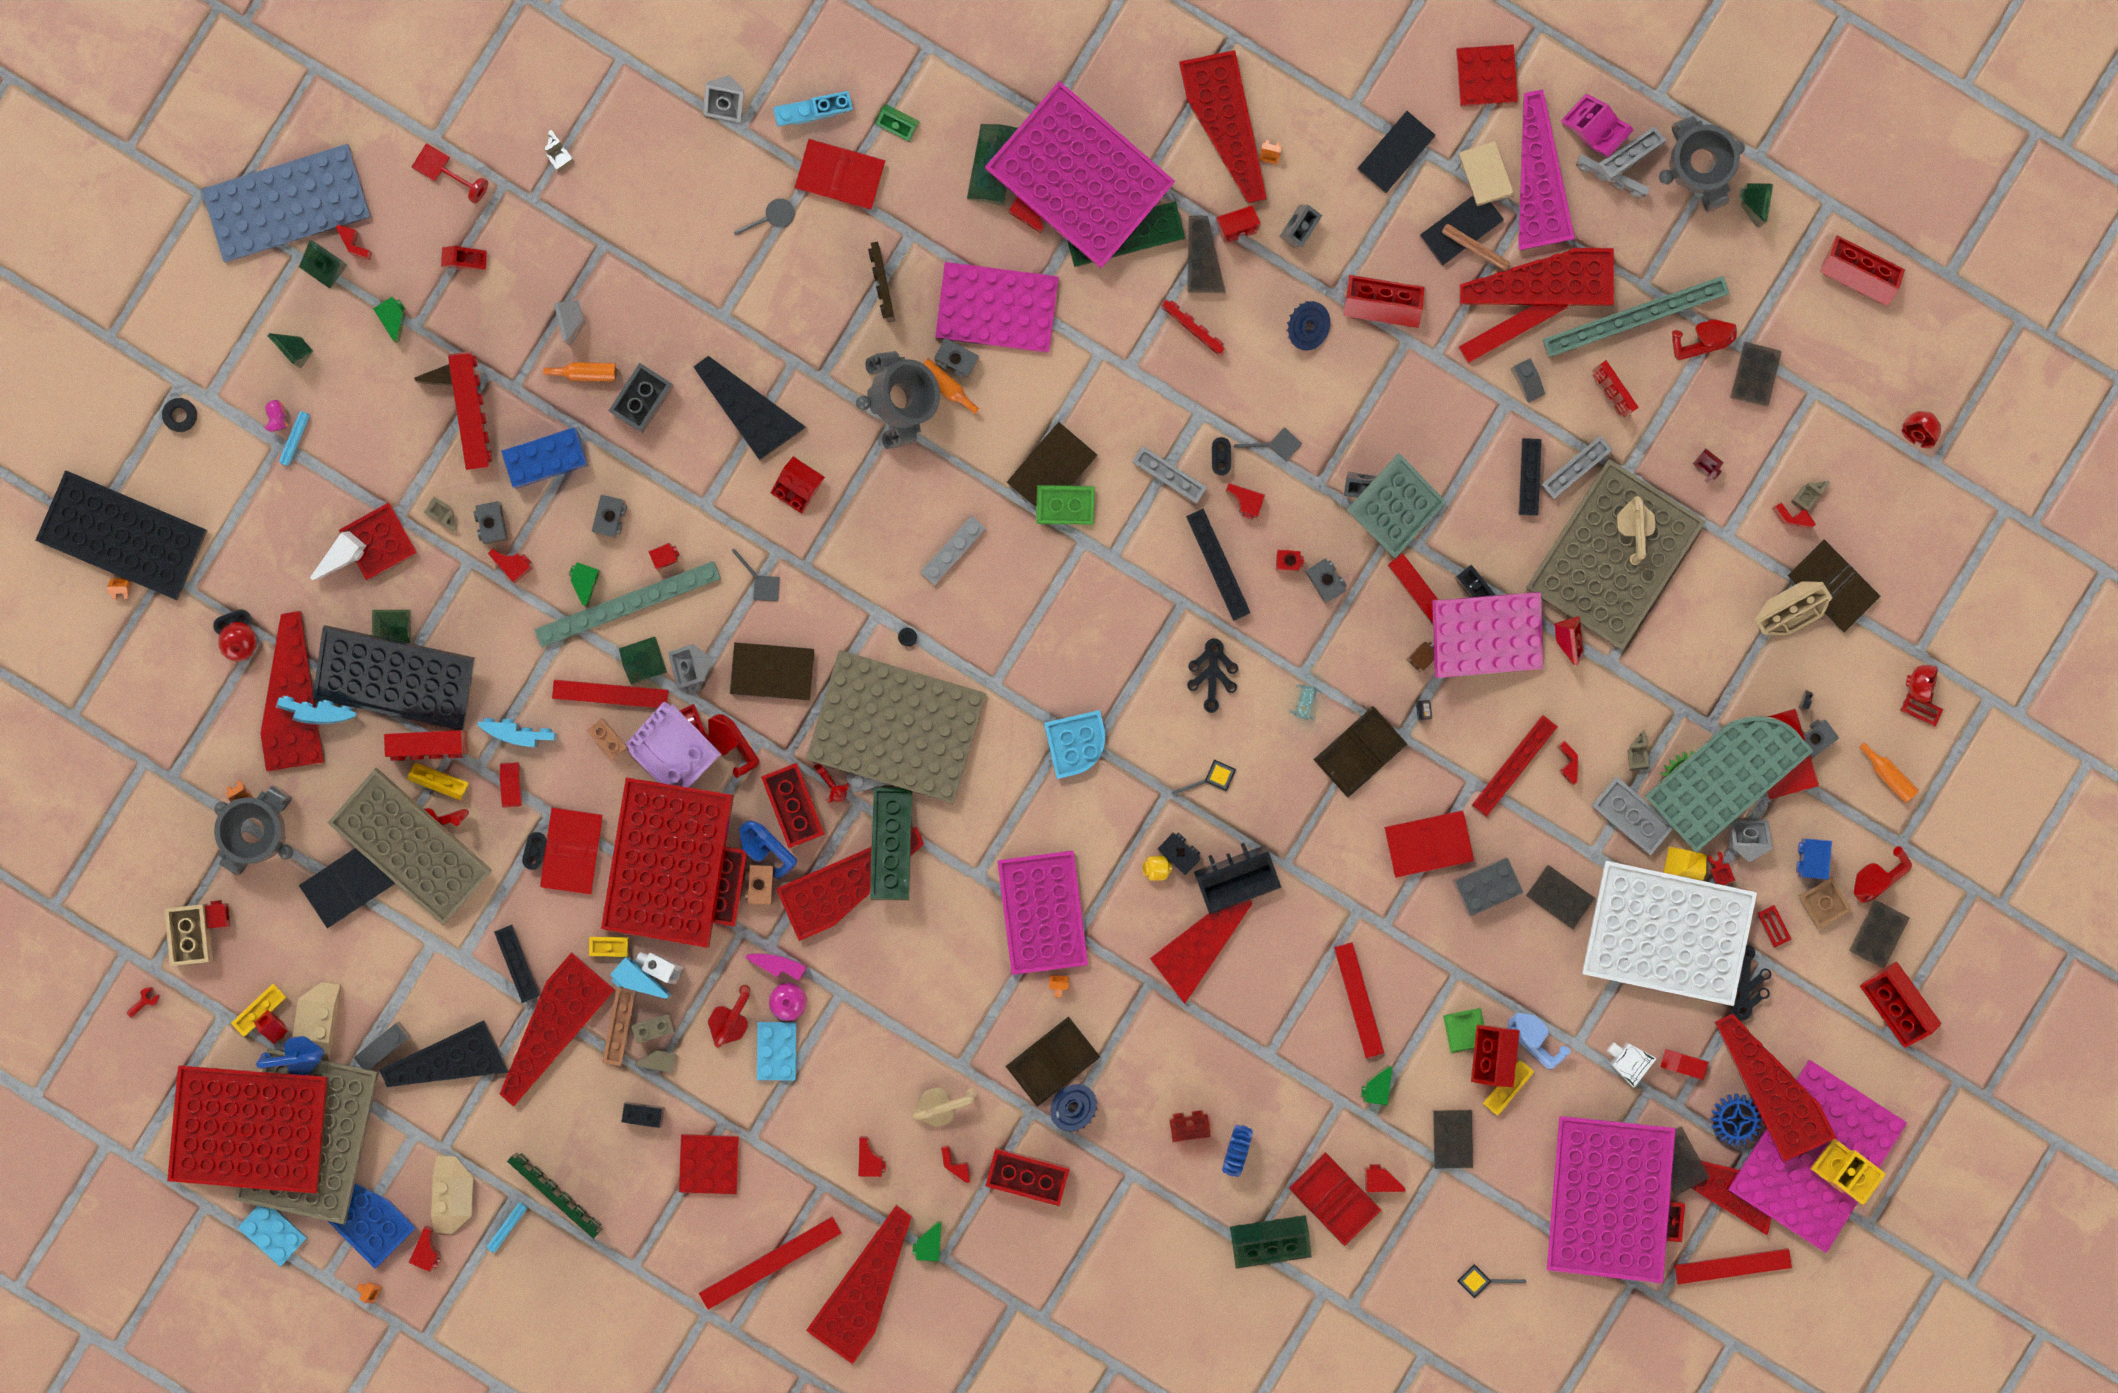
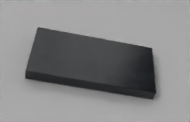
M1406 111L1357 170L1384 193H1387L1436 134L1410 112Z
M1471 196L1420 234V237L1443 266L1466 249V247L1442 233L1446 224L1451 225L1477 241L1504 221V219L1491 202L1477 206L1474 197Z

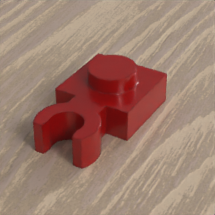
M1720 851L1717 852V861H1714L1711 855L1707 856L1709 863L1714 865V868L1710 869V873L1715 884L1726 885L1736 881L1729 863H1722L1723 855Z

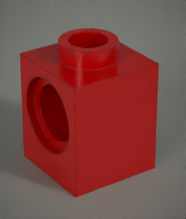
M671 543L648 551L656 570L679 562L677 559L680 556L676 545L672 546Z
M1277 550L1276 570L1299 571L1300 567H1303L1304 556H1301V551ZM1290 555L1295 558L1293 566H1288L1285 563L1286 556Z
M222 900L210 901L211 905L205 906L207 929L230 926L228 903L222 904Z
M269 1010L254 1022L259 1033L273 1044L281 1040L288 1032L284 1022Z

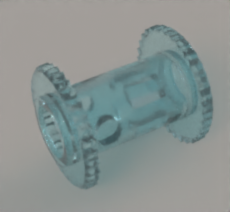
M1298 684L1296 687L1300 688L1301 692L1296 710H1289V713L1306 720H1314L1315 717L1310 716L1316 693L1322 694V691L1312 686ZM1305 706L1306 711H1302L1301 707Z

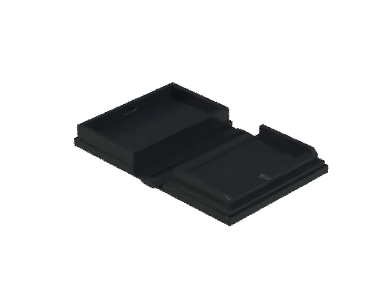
M354 848L301 883L299 887L328 929L395 883L359 850Z

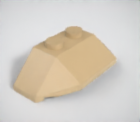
M1800 582L1769 599L1755 618V622L1764 635H1790L1821 618L1832 596L1823 582Z
M321 982L298 998L293 1037L306 1036L325 1051L321 1060L330 1061L341 984Z
M436 1156L432 1178L431 1219L433 1233L453 1234L472 1216L473 1176L456 1156Z

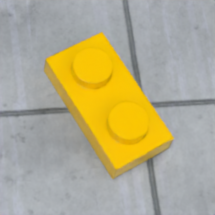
M589 937V956L628 957L629 937Z

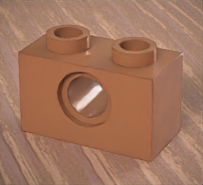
M603 718L587 730L611 760H615L628 749L624 741Z
M750 865V868H746V880H749V888H745V899H748V903L772 904L774 866ZM755 880H763L764 887L762 890H757L754 887Z

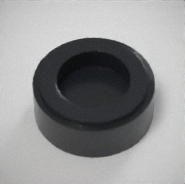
M903 628L898 634V640L903 646L910 647L916 643L917 633L912 628Z

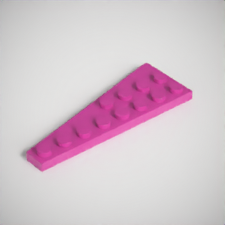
M1543 89L1523 94L1519 251L1575 239Z

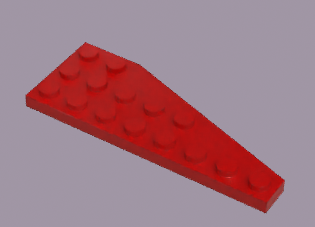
M1232 50L1179 61L1186 99L1247 204L1267 200L1236 51Z
M1573 248L1560 254L1557 253L1541 260L1538 259L1503 272L1494 273L1491 276L1460 284V305L1613 306L1614 248Z
M301 611L280 615L260 732L266 771L324 763L319 724L293 721V712L276 708L278 698H283V696L295 699L294 702L311 703L313 708H316L315 699H313V685Z
M917 827L911 829V856L924 845ZM872 846L776 888L798 941L835 926L870 894Z
M573 952L568 955L546 981L499 1093L513 1107L615 991L609 983Z
M1734 1014L1714 1022L1783 1163L1837 1138L1820 1103L1749 1032Z
M897 1204L806 1329L808 1333L852 1365L876 1332L912 1217L911 1214Z

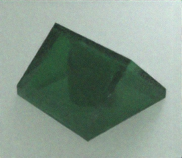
M311 239L308 242L299 268L328 288H331L347 264Z

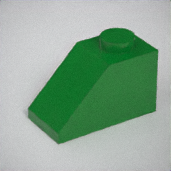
M392 296L374 307L373 310L392 340L397 343L400 341L405 320V313L403 312L405 307L400 299L396 300Z
M576 562V565H572L569 576H571L570 581L581 604L588 607L600 570Z
M1387 1065L1367 1080L1365 1086L1361 1087L1360 1097L1363 1098L1364 1102L1388 1105L1392 1066Z
M937 1221L917 1239V1243H913L912 1255H916V1260L939 1262L942 1221Z

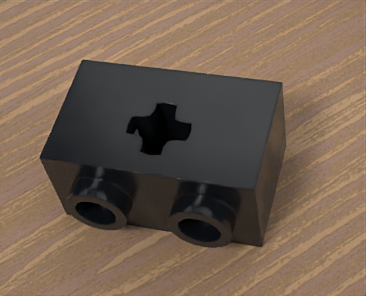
M1472 564L1455 577L1469 597L1496 595Z
M1172 832L1157 849L1186 875L1201 859L1198 856L1200 852L1193 845L1189 848L1184 843L1186 839L1179 832L1177 834ZM1176 848H1184L1185 856L1177 857Z
M625 1102L621 1123L660 1128L663 1121L664 1107Z

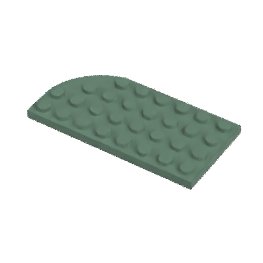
M1768 716L1739 718L1721 728L1650 790L1645 797L1697 853L1809 756L1813 750L1790 725L1781 720Z

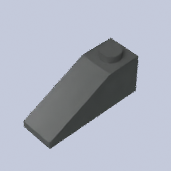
M400 1022L395 1023L358 1053L354 1059L361 1068L370 1070L410 1039L411 1035Z

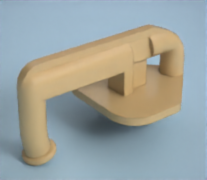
M1636 496L1617 515V529L1619 533L1623 536H1636V553L1630 556V562L1633 565L1639 564L1646 558L1645 536H1650L1655 531V515L1644 505L1642 498Z
M936 1087L923 1092L913 1112V1118L915 1120H922L934 1127L949 1124L954 1118L953 1110L973 1104L977 1097V1091L973 1088L968 1089L965 1097L950 1101L947 1092L943 1088Z

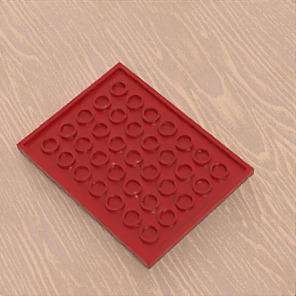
M625 778L601 929L709 948L734 795Z
M178 1065L167 1181L318 1193L328 1077Z

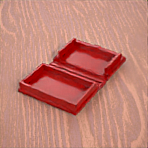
M808 139L794 188L872 210L886 160Z
M1796 708L1768 716L1790 725L1805 741ZM1811 755L1807 756L1767 791L1769 800L1819 786Z
M551 807L540 882L541 888L592 894L603 815Z
M1463 810L1384 827L1395 878L1474 861Z
M1326 1152L1289 1187L1296 1197L1344 1246L1382 1211Z

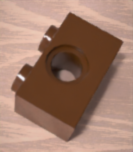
M1426 641L1421 643L1406 660L1419 672H1423L1434 661V644L1432 642L1427 643Z

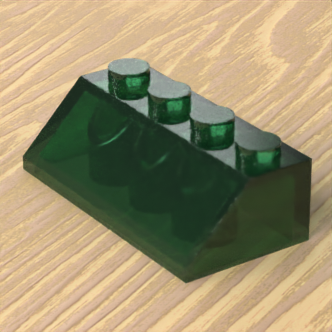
M1001 124L980 125L967 195L968 200L1001 206L1005 205L1008 188L984 168L1015 133L1018 127Z
M1306 1215L1230 1227L1236 1269L1312 1257Z

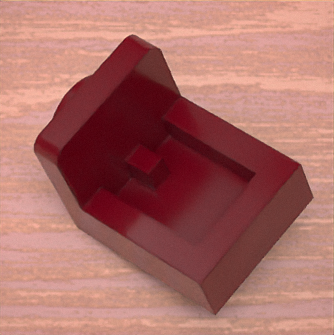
M1706 448L1693 462L1696 467L1708 475L1704 480L1707 483L1712 478L1715 480L1722 472L1720 468L1724 463Z

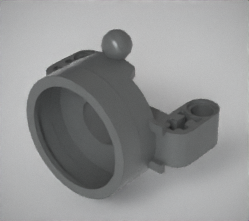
M1693 115L1675 122L1672 125V132L1677 142L1671 152L1670 170L1666 169L1660 172V182L1667 185L1675 180L1678 185L1683 186L1685 189L1703 194L1701 200L1707 212L1726 205L1729 202L1727 193L1731 191L1728 182L1738 170L1740 155L1745 150L1743 142L1735 140L1730 133L1721 127L1709 124L1703 125L1702 121H1697ZM1703 149L1713 155L1715 165L1712 171L1699 173L1694 170L1691 164V156L1695 151Z
M896 351L877 353L868 357L865 362L866 370L869 374L877 375L873 380L872 386L867 391V396L862 395L857 398V408L865 411L870 407L873 414H878L885 423L892 426V430L884 432L882 435V443L886 449L905 447L916 442L917 433L921 432L920 424L929 420L939 406L940 389L934 374L921 362L910 359L905 360V357H899ZM894 385L900 387L906 395L905 408L895 406L891 400L890 392Z
M271 786L266 793L261 791L257 798H240L229 804L218 802L214 807V811L217 814L214 835L216 843L221 850L219 856L222 859L219 865L234 875H240L248 864L266 861L277 853L284 860L290 859L293 855V848L288 844H284L286 839L285 824L280 812L288 806L292 796L277 786ZM249 818L260 820L264 826V835L256 843L245 841L241 835V826Z

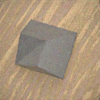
M730 75L707 82L703 115L741 123L744 89Z
M579 300L554 303L563 341L567 345H571L586 322L583 319Z
M691 644L668 652L677 689L707 682L706 674L713 659L696 645Z
M1735 819L1729 824L1728 849H1735L1749 863L1772 850L1768 821Z

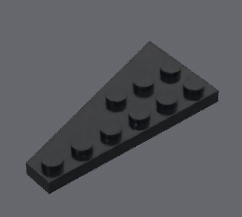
M707 356L693 366L759 460L807 428L710 356Z
M485 1020L379 1070L387 1087L509 1072Z

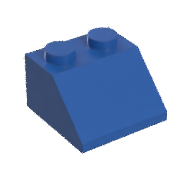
M1802 838L1801 842L1798 843V854H1800V861H1797L1796 873H1799L1798 877L1829 879L1832 841Z

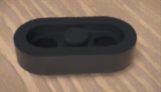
M1218 437L1213 441L1211 447L1212 470L1216 475L1224 476L1231 469V444L1228 439ZM1219 444L1224 445L1225 449L1223 451L1218 450L1217 446ZM1219 463L1225 465L1223 470L1218 469Z
M242 609L225 614L214 621V631L220 634L223 623H227L228 626L230 623L240 622L241 616L245 617L244 624L250 626L252 616L248 611Z
M533 832L527 838L522 863L529 870L539 868L543 861L547 838L541 832ZM536 838H539L541 840V843L539 845H536L534 843V840ZM532 856L536 858L534 864L530 863V857Z

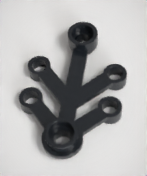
M1216 638L1208 640L1205 644V652L1188 664L1189 670L1196 672L1199 670L1200 665L1210 657L1209 666L1195 679L1187 683L1188 689L1195 691L1198 689L1199 684L1209 676L1208 699L1205 700L1203 705L1208 713H1214L1219 708V702L1215 699L1216 678L1225 685L1228 693H1234L1237 690L1236 683L1230 681L1217 666V659L1219 658L1227 666L1226 670L1230 674H1235L1238 671V665L1224 654V645ZM1211 645H1217L1218 650L1216 652L1211 651ZM1191 663H1197L1198 667L1196 670L1191 669ZM1232 664L1236 667L1234 672L1229 671V666ZM1190 682H1195L1197 687L1191 689L1189 686ZM1229 684H1234L1235 689L1233 691L1228 690ZM1209 702L1215 704L1213 709L1208 708L1207 704Z
M1746 945L1745 950L1749 949L1751 955L1749 957L1744 955L1741 981L1739 980L1737 988L1740 992V999L1735 998L1733 1014L1739 1020L1750 1018L1752 1008L1762 999H1767L1770 996V991L1762 987L1758 990L1757 995L1747 1001L1748 993L1762 981L1770 979L1772 975L1769 969L1763 968L1749 982L1751 960L1755 957V950L1749 945ZM1765 970L1769 972L1767 978L1762 976V972ZM1762 990L1767 991V995L1765 997H1762L1760 995V992ZM1741 1007L1746 1008L1745 1014H1740L1739 1009Z

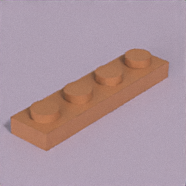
M623 987L616 988L602 1063L622 1066L636 995L634 990Z

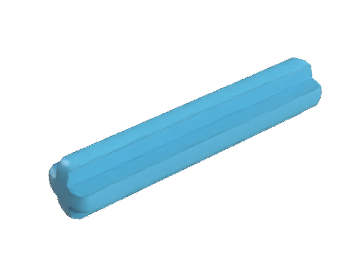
M299 412L279 463L286 466L290 465L310 415L308 413Z
M521 1202L517 1204L487 1245L489 1251L493 1253L497 1251L527 1210L525 1204Z

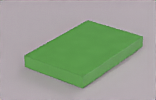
M1037 485L1036 524L1094 525L1095 486Z

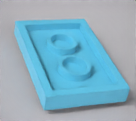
M758 1022L757 1080H796L797 1022Z
M257 1206L238 1227L242 1233L280 1267L307 1238L278 1210Z

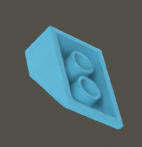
M630 956L625 957L610 974L613 977L611 981L619 988L623 986L627 989L665 999L672 995L653 976L642 971V967Z

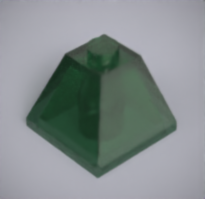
M1747 183L1744 188L1740 189L1739 199L1741 200V206L1756 227L1760 228L1767 222L1773 184Z

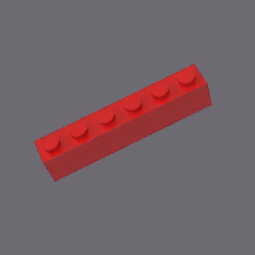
M472 351L449 354L448 360L465 469L489 467L490 462H493L491 450H487V443H490L488 431L485 432L484 424H487L486 414L481 411V405H484L483 395L478 392V386H481L479 374L476 375L475 367H478L476 355L473 356Z

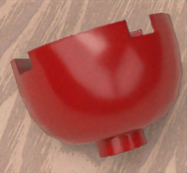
M1917 411L1906 418L1901 430L1904 437L1912 444H1915L1916 441L1922 444L1921 448H1932L1941 435V424L1933 413Z
M233 622L221 630L218 637V647L225 658L241 662L253 655L257 647V636L249 625L242 622Z
M1921 665L1913 670L1912 675H1907L1906 686L1909 687V693L1915 700L1931 704L1934 696V686L1936 687L1937 666Z

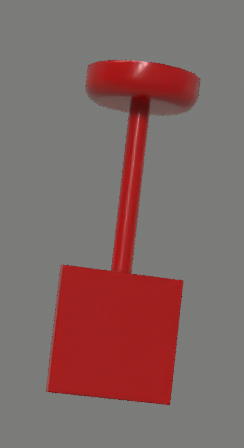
M426 143L413 163L412 168L433 181L437 180L441 172L447 174L470 188L468 193L469 201L475 204L479 202L488 188V180L479 178L473 184L444 168L450 159L449 156Z

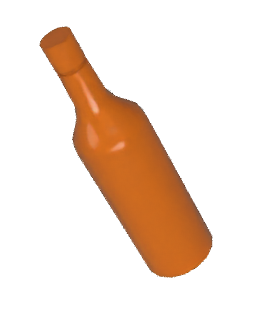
M929 358L923 363L934 374L942 395L950 401L963 404L974 414L979 411L980 408L966 397L963 387Z
M571 362L564 367H544L543 375L564 376L570 381L616 382L617 368L616 363Z
M1865 742L1859 746L1871 760L1874 772L1904 803H1907L1918 793L1919 789L1890 759L1877 755Z

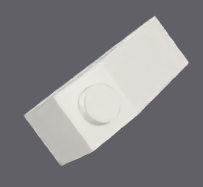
M342 532L310 578L312 580L321 579L354 561H358L363 556V550L366 545L351 532Z

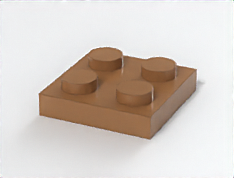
M1833 877L1798 895L1817 929L1852 911Z

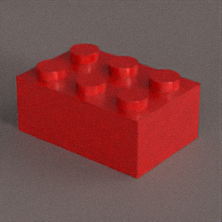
M1490 1025L1476 1026L1471 1082L1514 1088L1520 1030Z

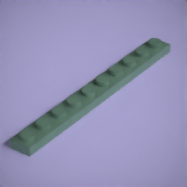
M1724 276L1544 338L1542 341L1548 358L1718 299L1730 293Z
M712 561L534 630L540 646L545 647L718 581L721 578L715 562Z

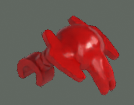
M816 763L813 767L826 784L829 785V788H831L829 797L825 799L826 802L831 803L833 800L835 802L844 801L847 797L846 790L850 787L849 782L845 785H836L823 765Z

